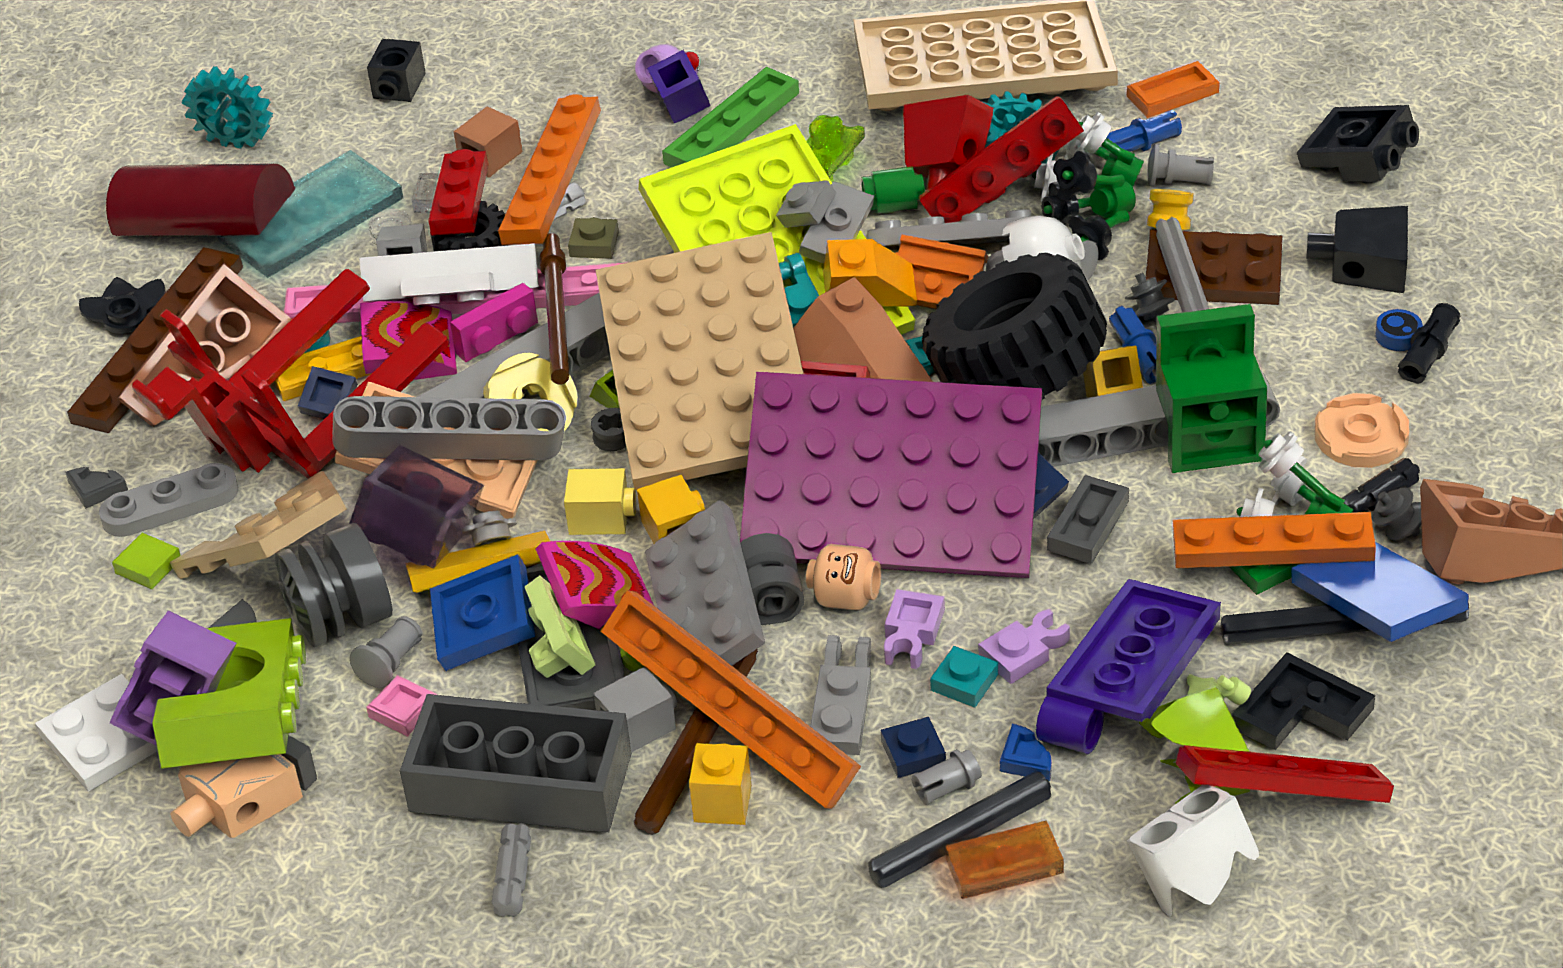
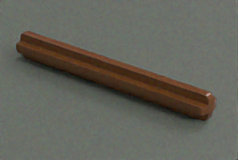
M758 649L732 666L747 677L757 660L756 654ZM697 707L635 812L634 825L638 830H644L651 835L661 830L690 778L696 743L709 744L719 727V724Z

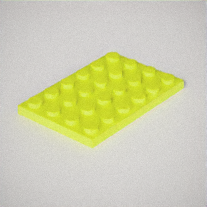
M794 124L640 178L638 190L674 253L772 232L778 263L784 262L785 256L799 253L800 245L810 227L808 225L785 228L777 218L776 214L785 201L787 192L794 184L801 182L828 180L830 184L832 182L799 128ZM861 230L856 239H866ZM802 256L807 273L819 296L824 294V264ZM790 279L783 280L784 288L793 285ZM908 306L883 307L901 335L914 330L916 319Z

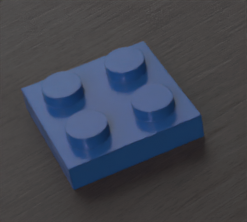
M518 554L430 588L437 660L445 671L535 637L534 622L528 612L531 602L525 590V586L528 584L527 569Z

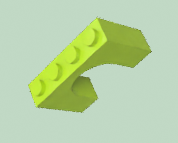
M292 618L206 628L237 644L215 692L157 700L152 724L161 769L285 754L289 733H296L295 710L300 708L298 687L303 686L301 665L306 664L303 635H294Z

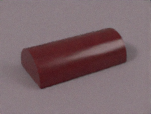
M277 163L126 165L119 168L110 181L106 197V214L112 235L256 236L261 234L294 192L295 186L288 171Z

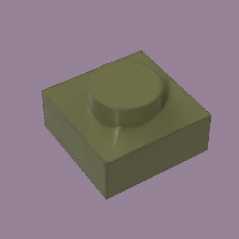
M596 217L575 218L568 243L569 256L612 259L619 233L618 220Z

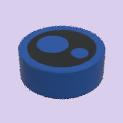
M1403 309L1388 310L1377 318L1375 337L1377 342L1384 348L1393 351H1406L1411 347L1410 341L1415 330L1422 327L1423 324L1421 319L1413 312Z

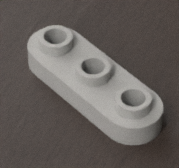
M210 463L143 486L115 493L107 498L99 508L102 526L110 535L117 537L130 536L225 505L232 501L238 493L236 475L234 470L227 465Z

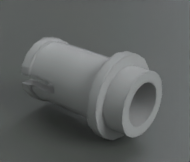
M956 749L950 753L949 759L920 773L913 774L911 779L914 787L921 786V788H924L916 793L922 802L928 805L932 801L962 786H966L967 789L974 787L975 780L981 778L982 773L975 756L970 750L960 752Z

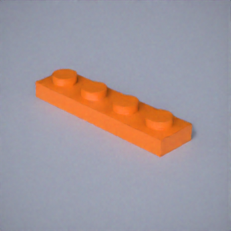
M1371 512L1173 520L1176 568L1375 561L1376 545Z

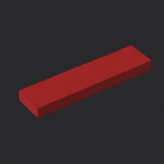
M1187 745L1179 747L1176 765L1192 783L1199 785L1390 803L1394 785L1373 764Z

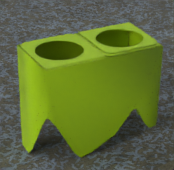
M1217 687L1161 705L1150 719L1146 718L1143 722H1139L1152 736L1159 739L1166 737L1173 743L1183 746L1250 752ZM1176 759L1160 760L1162 763L1179 768L1176 763H1173ZM1185 776L1186 782L1191 791L1190 793H1192L1194 790L1201 786L1199 784H1193L1192 781L1187 776ZM1214 786L1228 792L1232 796L1250 792V789ZM1190 793L1182 796L1177 802H1175V804H1177L1183 798L1188 796Z

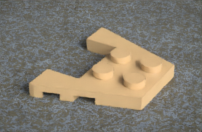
M320 471L287 491V494L278 498L274 502L277 507L274 511L262 517L261 513H256L241 520L235 525L236 534L224 541H204L171 561L170 564L177 577L183 579L189 577L198 568L203 574L212 572L227 562L232 567L266 559L347 510L326 474Z

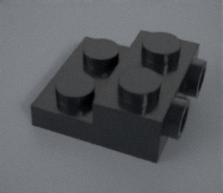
M1409 105L1334 107L1296 154L1301 167H1320L1324 170L1338 167L1343 181L1374 183L1381 181L1388 171H1396L1399 168L1401 155L1405 149L1417 145L1419 141V128L1413 120Z

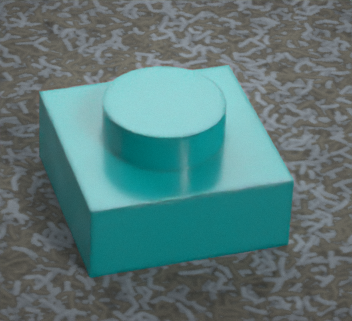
M953 646L930 678L931 691L975 708L999 675L998 662Z

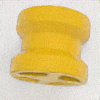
M1151 189L1149 199L1153 203V212L1147 218V225L1156 228V223L1159 219L1168 220L1174 217L1179 221L1182 230L1190 229L1191 219L1187 213L1188 206L1193 203L1194 194L1179 190Z

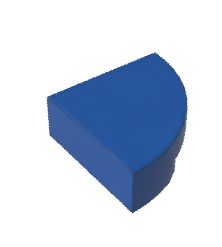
M1012 723L1000 758V772L1027 776L1034 771H1039L1044 775L1045 779L1050 781L1052 773L1050 752L1035 738L1034 732L1026 727Z

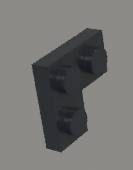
M1286 652L1254 688L1247 701L1239 705L1232 713V717L1240 733L1274 750L1279 747L1302 719L1348 741L1374 710L1376 695Z

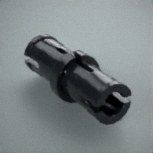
M1448 303L1437 304L1434 306L1425 325L1415 330L1410 341L1411 347L1403 360L1398 364V373L1404 380L1416 384L1422 383L1434 361L1444 356L1448 348V339L1455 327L1460 323V312L1453 305Z

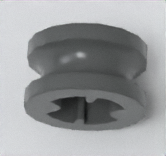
M608 408L596 413L591 419L592 438L595 446L605 451H618L626 448L620 409Z

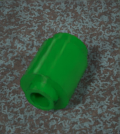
M912 166L871 171V176L861 177L862 191L874 196L873 205L870 210H876V214L917 209L919 196L925 192L922 174H914Z

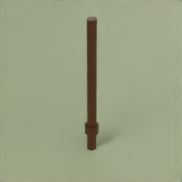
M549 233L543 243L539 262L540 270L545 275L551 380L555 384L562 385L569 380L562 277L566 270V257L563 250L560 249V238L558 235Z

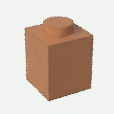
M488 106L453 131L457 150L486 151L489 164L487 177H491L523 152L518 120Z

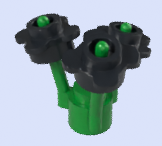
M1077 151L1072 158L1067 160L1058 159L1055 162L1053 172L1056 175L1057 182L1049 184V194L1043 198L1041 204L1042 214L1045 217L1057 219L1065 226L1069 223L1072 234H1077L1082 242L1090 240L1096 243L1098 247V260H1103L1109 254L1107 246L1112 239L1111 228L1117 224L1129 221L1130 216L1128 213L1135 207L1136 195L1133 187L1129 182L1125 181L1122 174L1114 176L1098 175L1095 166L1090 162L1089 155L1086 152ZM1095 184H1098L1090 197L1077 199L1076 194L1086 195L1093 190ZM1091 207L1097 215L1108 219L1104 220L1094 215L1083 219L1079 215V209Z

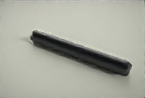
M1469 602L1468 610L1436 624L1468 620ZM1329 605L1225 615L1221 618L1220 623L1222 639L1228 645L1371 631Z

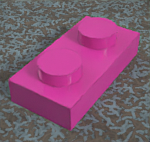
M521 283L450 321L455 353L464 362H467L537 324L538 318L533 290L525 283Z

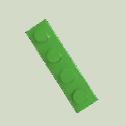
M765 67L662 150L663 163L672 168L737 145L799 94V80Z

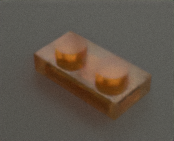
M1047 820L945 846L946 861L961 899L1064 873V859Z

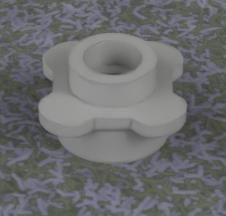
M488 511L472 518L473 525L463 527L461 532L462 535H471L474 547L510 539L509 528L517 523L515 518H503L500 511Z

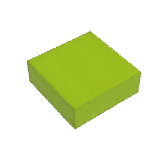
M142 532L112 561L115 574L153 589L173 569L170 562L181 556L178 547Z

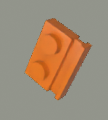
M901 234L899 251L898 253L896 252L898 256L910 262L913 266L917 297L916 305L936 309V305L944 297L948 298L953 293L954 288L961 283H967L973 279L975 274L983 271L984 265L988 261V255L985 250Z

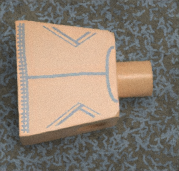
M281 754L182 766L178 777L186 801L174 809L170 815L175 826L187 837L192 836L207 823L211 822L228 837L235 838L296 803L303 797L295 765Z

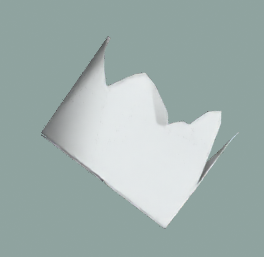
M1201 785L1127 840L1161 910L1169 917L1172 915V887L1185 892L1203 904L1211 905L1230 876L1234 853L1238 851L1252 860H1256L1259 857L1258 847L1235 796L1209 785Z

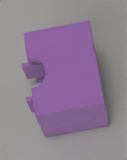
M168 610L144 641L140 650L142 653L134 664L135 670L126 690L119 699L110 724L157 746L152 724L157 700L215 692L237 643Z

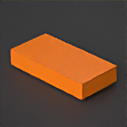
M1199 61L1130 84L1127 86L1126 96L1149 118L1219 93L1220 82Z

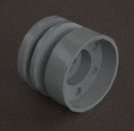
M356 522L323 534L324 558H320L308 541L298 544L300 563L290 548L275 553V562L279 574V587L292 620L302 630L312 647L327 642L324 622L335 638L345 635V622L342 612L347 611L359 628H364L392 616L391 597L383 572L367 537Z

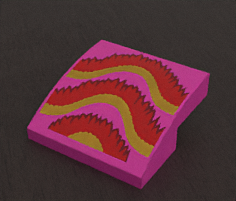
M375 301L360 303L362 353L366 374L373 373L424 323L430 324L446 335L450 344L414 380L457 374L456 354L450 321L453 320L451 311L431 305H414L413 302Z
M585 541L541 542L536 548L563 615L600 629L610 618L627 590L637 592L654 605L634 559L629 552L608 545Z

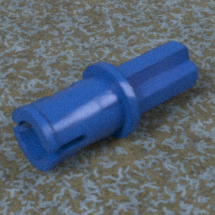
M1169 110L1146 120L1141 118L1133 119L1130 126L1112 131L1106 138L1129 152L1137 149L1147 151L1154 143L1179 136L1182 132V124L1180 118L1170 121L1171 118L1176 117L1177 113Z
M1119 306L1115 309V313L1109 317V323L1122 341V347L1137 346L1140 371L1143 374V378L1149 384L1155 383L1156 377L1152 370L1155 369L1156 371L1157 338L1153 331L1145 329L1132 308Z

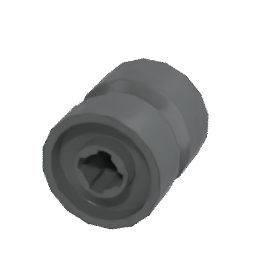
M772 533L756 534L744 539L740 544L761 625L783 623L792 620L801 612L804 605V594L792 544L788 539Z

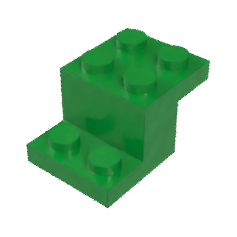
M1251 304L1157 316L1156 392L1168 423V463L1172 473L1261 462L1263 460L1259 456V452L1264 447L1266 438L1267 385L1254 355L1255 314Z

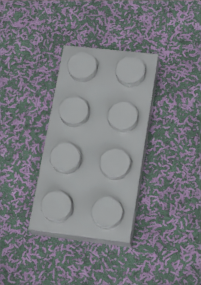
M718 500L704 511L697 513L691 520L666 537L659 539L645 551L657 608L731 666L765 644L732 509L722 500Z

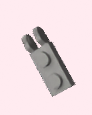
M828 635L824 665H820L810 727L845 754L860 755L871 684V669L869 667L871 638H858L855 648V667L838 666L839 659L842 656V643L839 636Z

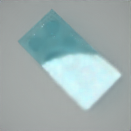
M349 150L293 182L295 186L294 192L260 235L217 236L219 242L236 255H240L244 261L269 278L402 200V187L352 150Z

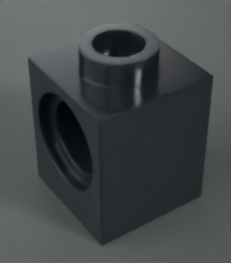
M382 38L367 66L372 97L374 99L412 101L426 74L420 42Z

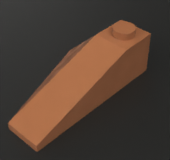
M225 264L208 277L178 316L187 325L218 373L225 379L232 377L292 320ZM169 329L117 398V400L153 427L165 419L141 401L133 390L132 383L138 379L144 385H147L167 366L186 381H189L192 377L198 381L201 379L198 374L177 360L167 348V345L173 340L177 342Z
M855 277L818 296L793 328L800 361L868 366L870 371L869 378L933 382L883 307Z
M1423 479L1420 486L1422 553L1439 578L1452 584H1463L1465 581L1488 583L1563 569L1562 508L1556 509L1554 515H1549L1543 510L1529 505L1527 499L1512 496L1510 503L1507 504L1484 498V488L1464 483Z

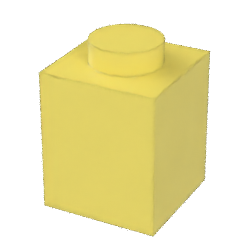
M625 468L568 469L564 507L569 535L626 533L627 516H635L636 491L635 488H627Z

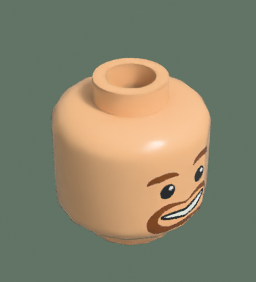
M829 544L821 549L817 560L811 559L808 563L806 585L808 588L814 589L817 602L824 607L858 611L863 609L869 600H875L880 590L881 566L878 561L873 560L872 554L866 548Z

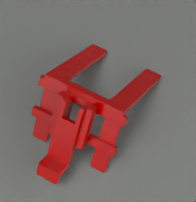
M343 270L229 380L218 373L187 325L166 309L159 316L177 341L173 340L167 345V348L177 360L198 374L201 379L198 381L192 377L189 381H186L167 366L147 385L136 379L132 383V388L145 405L165 420L172 419L185 407L213 449L218 454L226 451L236 467L242 472L251 467L259 473L271 461L268 454L272 451L309 479L335 457L337 452L332 441L334 410L312 432L303 438L270 388V385L370 290V287L364 279L351 270ZM428 323L422 324L348 397L362 396L368 382L401 392L449 346L450 342L447 336Z

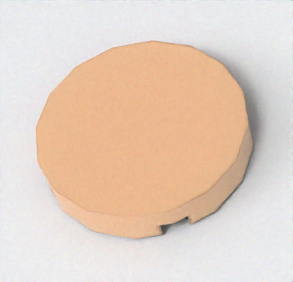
M1352 393L1332 399L1327 403L1326 409L1318 412L1315 417V441L1320 450L1335 462L1351 467L1372 468L1388 464L1402 455L1409 441V419L1403 410L1393 402L1392 407L1387 404L1381 403L1382 397L1373 394Z

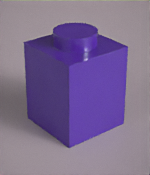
M684 49L647 68L657 92L674 123L680 122L711 106L701 81Z

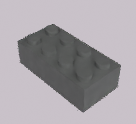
M427 694L400 768L408 811L609 833L632 755L626 713Z

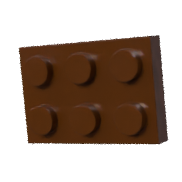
M1150 230L1146 280L1155 277L1157 282L1166 279V284L1161 288L1163 296L1178 300L1156 236L1157 230ZM1182 231L1207 302L1279 305L1283 235Z

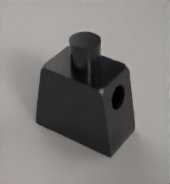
M1408 206L1339 210L1335 215L1334 234L1308 232L1306 259L1333 260L1332 281L1334 283L1404 293L1408 261Z

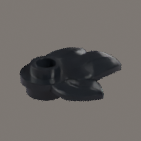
M116 277L105 289L102 297L79 299V309L84 318L104 323L105 328L110 332L118 334L130 333L138 327L166 293L165 285L162 279H155L137 289L125 280Z

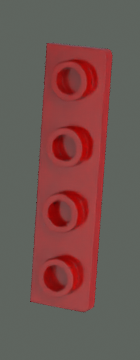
M1057 96L921 194L919 201L931 217H944L945 223L959 222L962 220L963 215L970 214L984 203H990L999 198L1006 191V187L1018 178L1027 177L1041 166L1043 160L1084 130L1064 101Z

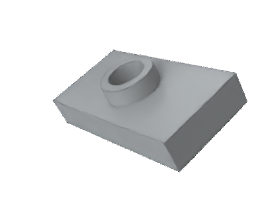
M833 181L831 185L837 193L818 225H810L800 245V255L824 264L827 240L856 239L873 205V195Z

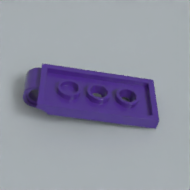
M1128 579L1046 687V697L1037 717V739L1084 754H1090L1095 749L1101 736L1104 712L1143 722L1146 718L1150 719L1220 620L1221 602Z

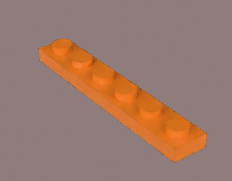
M572 94L558 99L498 231L502 245L544 243L601 112L598 96L583 97L579 94Z
M626 591L600 631L745 746H748L749 749L824 808L832 809L837 804L861 768V765L637 592Z

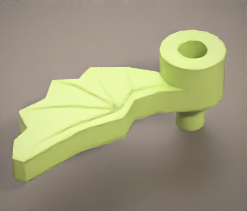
M1190 674L1187 677V684L1190 686L1187 695L1217 687L1223 699L1226 697L1236 705H1241L1247 701L1251 694V688L1237 677L1228 679L1221 675L1218 680L1213 677L1200 678Z

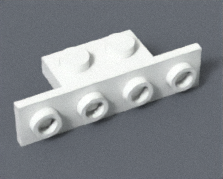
M535 243L359 258L361 278L370 287V290L363 296V302L413 298L414 305L440 304L441 295L457 294L458 302L484 300V292L510 290L521 283H525L529 288H539Z

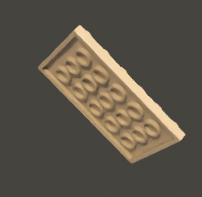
M1050 0L853 19L854 35L868 109L892 111L900 106H904V104L962 95H970L980 101L983 98H989L992 94L1003 97L1004 92L1009 91L1013 98L1016 99L1019 98L1021 93L1057 95L1065 90L1085 89L1088 91H1099L1107 86L1118 85V70L1094 0Z
M772 232L596 269L635 491L638 488L678 475H682L684 480L747 467L756 371L803 374Z

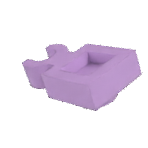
M896 589L885 621V638H887L884 642L885 664L892 665L896 654L907 652L910 654L912 669H917L921 665L923 659L922 644L934 645L945 611L944 596Z
M1050 609L1043 610L1035 615L1032 625L1028 628L1015 621L978 644V652L980 656L998 662L999 675L1012 684L1049 661V649L1060 648L1069 641L1070 626L1064 624L1055 630L1047 629L1053 625V612Z

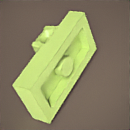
M539 575L525 586L532 604L528 609L529 615L537 627L545 632V635L529 649L534 666L546 678L569 665L583 675L596 664L577 620L562 614L550 583Z

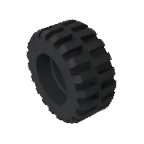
M1039 253L1034 257L1027 254L1018 256L1017 260L1011 262L1006 260L995 264L996 267L986 272L983 270L975 274L972 280L958 285L953 289V293L948 298L944 297L936 305V311L931 312L926 319V326L923 328L922 344L923 350L940 382L1042 388L1043 400L1045 395L1053 391L1058 392L1068 385L1067 382L1073 377L1078 378L1087 370V364L1096 360L1100 354V347L1104 346L1106 339V318L1079 265L1065 256L1059 254L1054 256L1050 253Z

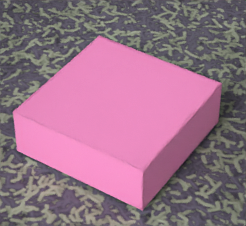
M397 675L366 707L368 717L408 737L415 729L426 695L437 694Z

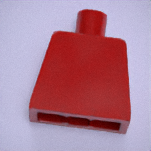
M970 95L904 104L906 167L912 166L914 173L922 174L923 177L928 179L927 190L985 149L994 108Z

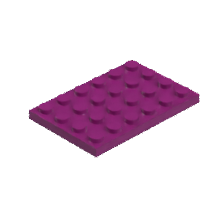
M756 371L740 543L744 539L756 534H778L788 539L792 544L797 564H808L811 559L817 560L821 549L829 544L866 548L872 554L873 560L880 563L881 569L1029 578L1042 388Z

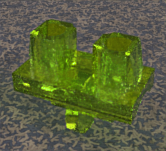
M820 115L809 125L810 137L806 141L830 181L833 182V174L841 166L848 165L854 158V149L865 138L864 127L859 125L854 127L842 125L843 122L838 116Z

